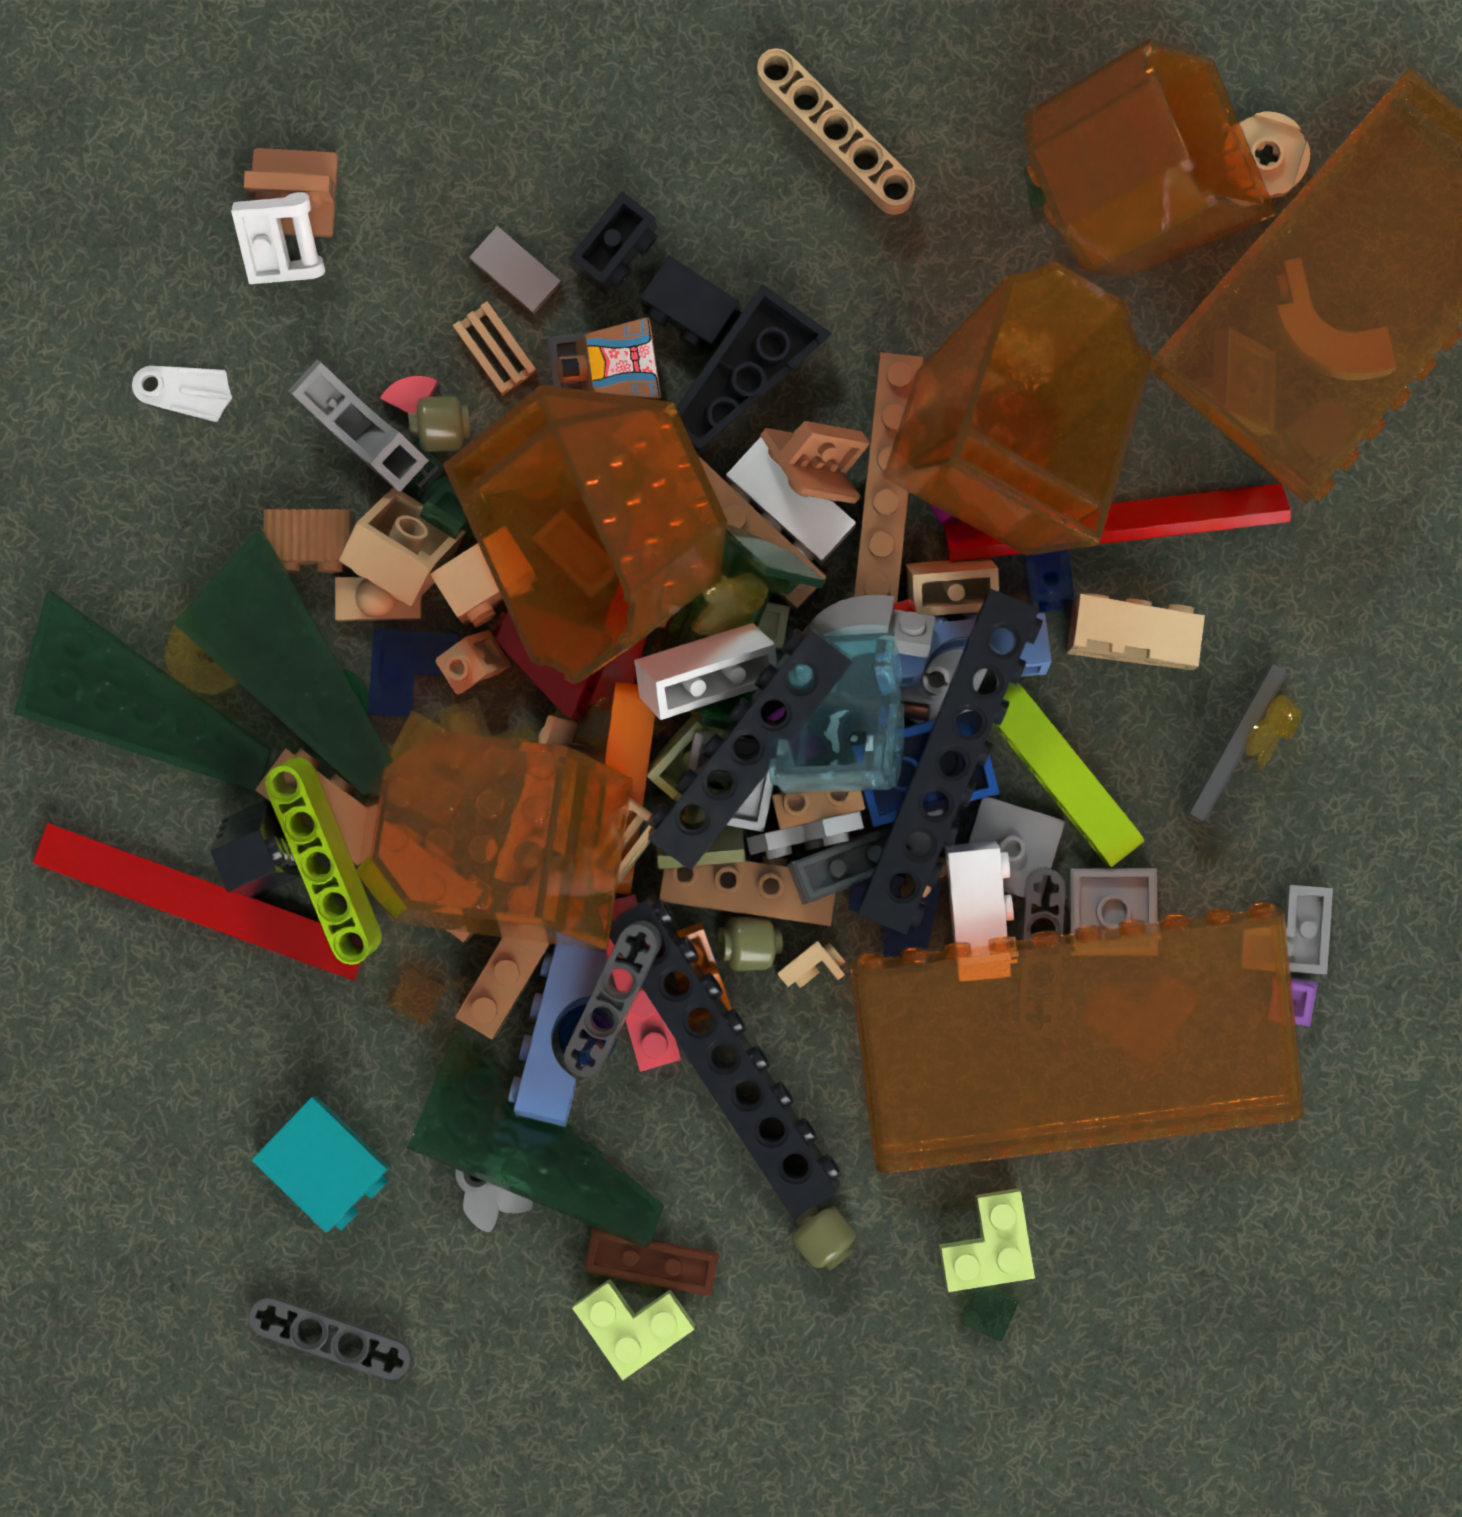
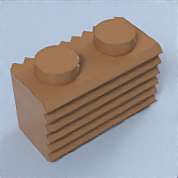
M264 509L263 561L268 565H274V572L279 573L300 572V565H317V572L321 573L342 572V565L345 564L340 562L339 559L354 529L353 513L348 509Z

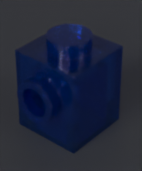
M1069 548L1025 552L1022 558L1028 604L1039 607V613L1046 614L1064 611V604L1071 603L1074 599Z

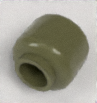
M454 395L420 398L416 406L417 413H408L410 439L419 438L420 447L424 452L457 451L462 448L464 439H470L468 405H461L459 398Z
M758 915L731 916L726 921L725 926L718 929L717 952L719 959L722 962L726 961L728 967L733 971L767 970L772 966L775 955L782 953L783 938L781 930L774 929L768 917Z
M827 1205L820 1210L814 1206L794 1220L798 1228L792 1235V1242L813 1268L819 1269L826 1266L830 1271L855 1250V1247L852 1245L856 1238L854 1229L837 1208L832 1205Z

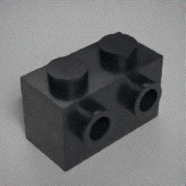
M621 192L569 257L572 270L603 294H606L612 286L618 289L629 276L632 269L628 265L638 253L644 256L657 240L658 235L654 233L657 230L656 217L624 192Z

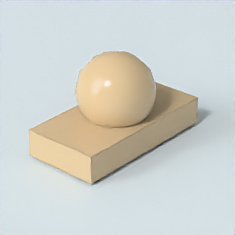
M335 577V620H422V596L411 607L403 601L393 598L386 590L367 578Z

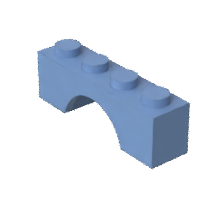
M978 613L965 617V620L948 622L946 617H936L928 658L872 650L876 690L919 686L925 668L933 659L945 652L965 648ZM1045 613L1037 614L1036 618L1043 620L1034 644L1026 642L1020 659L1026 661L1021 677L1046 675L1052 663ZM996 629L990 635V647L998 654L1009 652L1013 646L1011 633L1006 629Z
M558 941L556 942L554 953L546 951L540 976L547 978L544 993H535L530 1012V1018L537 1019L533 1036L525 1034L519 1055V1060L526 1061L522 1078L514 1076L508 1102L515 1103V1115L566 1127L576 1088V1079L569 1075L557 1062L552 1050V1039L560 1020L572 1009L588 1003L607 964V953Z

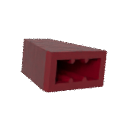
M512 601L509 609H504L497 620L495 630L498 635L496 641L565 716L581 723L614 644L597 634Z

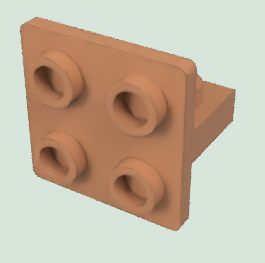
M254 149L252 171H245L244 189L249 195L250 201L285 198L289 194L296 192L306 193L311 204V210L308 212L313 237L330 238L333 236L338 155L334 152ZM292 217L280 218L284 235L296 236Z
M804 421L793 433L765 428L760 434L769 448V456L780 465L789 479V486L798 495L853 504L860 498L859 493L846 473L871 444L862 431Z

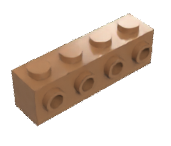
M762 855L761 863L745 861L694 866L691 871L686 867L664 868L660 900L662 899L665 903L765 916L830 927L835 893L803 905L787 867L788 859L779 857L767 859V856Z

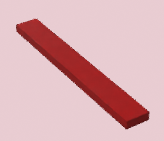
M1280 483L944 524V535L950 562L1285 523L1290 522L1291 509L1283 485Z
M47 823L33 864L352 981L356 980L362 961L358 964L349 965L338 960L332 952L321 922L250 896L229 893L225 887ZM350 933L352 943L359 948H363L364 944L361 937Z

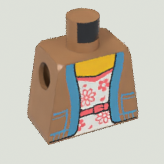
M642 318L585 334L576 342L577 356L557 358L556 371L559 382L581 381L583 398L586 402L633 406L639 400L645 406H651L661 398L650 318Z

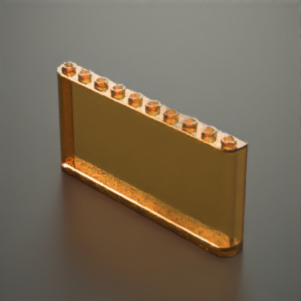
M1410 67L1146 366V369L1305 504L1312 498L1319 503L1336 484L1330 478L1338 468L1345 473L1361 455L1362 452L1356 448L1360 441L1365 438L1371 442L1388 423L1382 418L1383 414L1389 407L1396 412L1413 393L1407 388L1411 381L1416 378L1422 382L1438 364L1432 358L1440 348L1447 353L1462 336V331L1457 328L1462 323V110Z
M1257 903L1248 907L1249 911L1231 913L1230 909L1219 908L1206 911L1205 917L1188 919V915L1172 914L1162 917L1161 923L1145 924L1143 920H1126L1118 923V928L1101 930V926L1087 925L1076 928L1075 934L1058 936L1056 931H1041L1032 934V939L1014 941L1013 937L1003 936L989 939L988 945L971 947L969 942H956L946 945L944 951L928 953L926 948H910L901 952L902 956L884 958V954L881 953L859 956L858 962L849 963L875 1169L884 1173H896L1290 1122L1304 1117L1305 1111L1284 911L1280 907L1275 908L1273 903Z

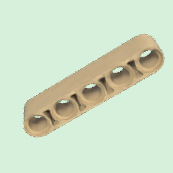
M778 48L769 49L764 52L757 64V81L761 90L882 211L887 214L896 215L908 210L912 204L915 190L914 179L910 173L791 54ZM778 65L785 68L788 74L783 79L775 81L769 79L764 72L770 66ZM801 95H810L815 98L817 105L811 110H801L795 105L794 101ZM837 124L844 127L847 134L840 140H832L825 135L824 130L829 125ZM860 154H869L874 157L877 164L872 169L862 170L855 165L854 159ZM889 184H900L904 187L907 194L902 199L893 200L885 195L884 188Z

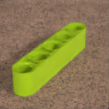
M1009 683L1003 698L1010 701L1009 707L1001 725L993 723V726L1101 860L1109 868H1112L1144 842L1142 835L1019 683L1017 685Z
M289 758L270 770L266 776L265 787L332 952L342 963L349 965L358 964L380 945L382 938L381 929L315 768L305 758ZM285 771L294 775L298 784L297 789L288 786L284 777ZM301 812L311 816L314 821V829H310L303 824ZM318 852L328 857L331 864L330 869L324 868L319 863L317 858ZM334 892L344 896L347 902V909L341 908L336 904L333 896ZM350 932L356 933L361 937L364 944L363 948H359L352 943Z

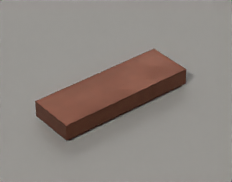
M592 1228L584 1272L711 1297L720 1253Z

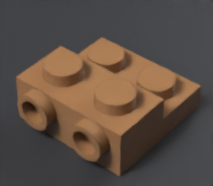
M845 769L841 770L837 781L840 786H843L841 788L822 787L824 786L823 782L822 784L805 787L804 780L779 785L780 794L772 795L778 829L782 830L849 813L862 812L865 810L858 777H847Z

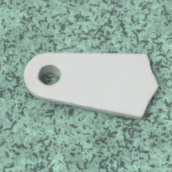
M146 366L135 374L132 381L133 392L141 402L213 422H218L223 410L232 400L225 370ZM149 377H155L158 380V387L152 392L145 391L143 387L144 381Z

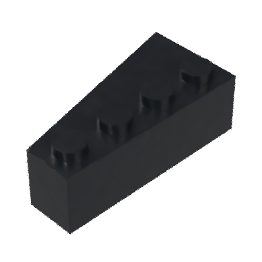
M762 284L670 415L665 425L695 453L699 452L828 339L832 333Z
M269 800L222 819V824L219 826L220 832L216 834L217 839L214 840L210 852L227 892L256 897L301 878L295 859Z

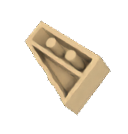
M1080 594L1072 604L1066 654L1194 670L1199 666L1205 615L1194 614V607L1171 604L1168 609L1154 607L1152 602L1146 600L1126 599L1125 602L1109 599V596Z

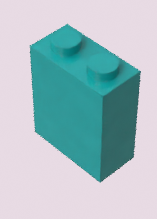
M318 1096L311 1097L251 1160L326 1233L335 1226L342 1231L359 1213L354 1206L365 1194L370 1199L374 1198L389 1182L384 1174L391 1168Z

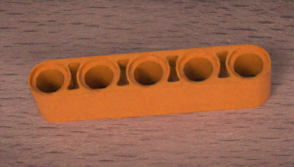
M615 682L594 841L628 796L643 807L655 714L639 698L637 684ZM630 811L592 862L591 866L595 869L598 868L637 816L634 811ZM640 828L604 875L608 879L637 842ZM635 863L613 892L607 890L590 876L587 890L630 895Z

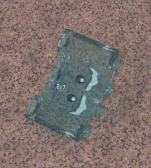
M895 632L825 636L849 654L853 663L790 742V746L788 740L778 741L777 757L771 758L769 763L771 784L778 785L785 794L888 790L891 787H896L903 759L904 703H900L901 692L898 682H902V673ZM803 664L792 667L788 673L789 682L797 686L805 685L812 677V669Z

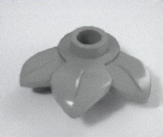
M502 1148L491 1155L484 1152H471L459 1161L456 1167V1180L460 1188L465 1191L463 1210L470 1221L479 1229L491 1232L496 1224L499 1210L504 1213H523L532 1209L533 1201L530 1189L525 1181L520 1178L532 1162L524 1153L517 1149ZM480 1165L485 1169L486 1175L482 1181L477 1182L471 1179L469 1171L472 1166Z

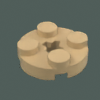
M1276 112L1257 113L1253 117L1246 118L1243 122L1241 121L1231 131L1223 150V163L1227 179L1238 190L1254 198L1271 199L1285 196L1301 181L1310 161L1309 144L1299 131L1301 128L1291 118ZM1265 145L1273 147L1272 155L1278 157L1276 163L1270 162L1267 166L1260 164V159L1255 156V150L1262 151Z

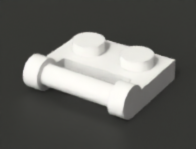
M296 192L289 194L285 198L233 203L231 212L249 284L315 279L325 273L323 258L317 254L308 212L311 210L308 194ZM292 217L301 255L300 260L290 261L280 218Z

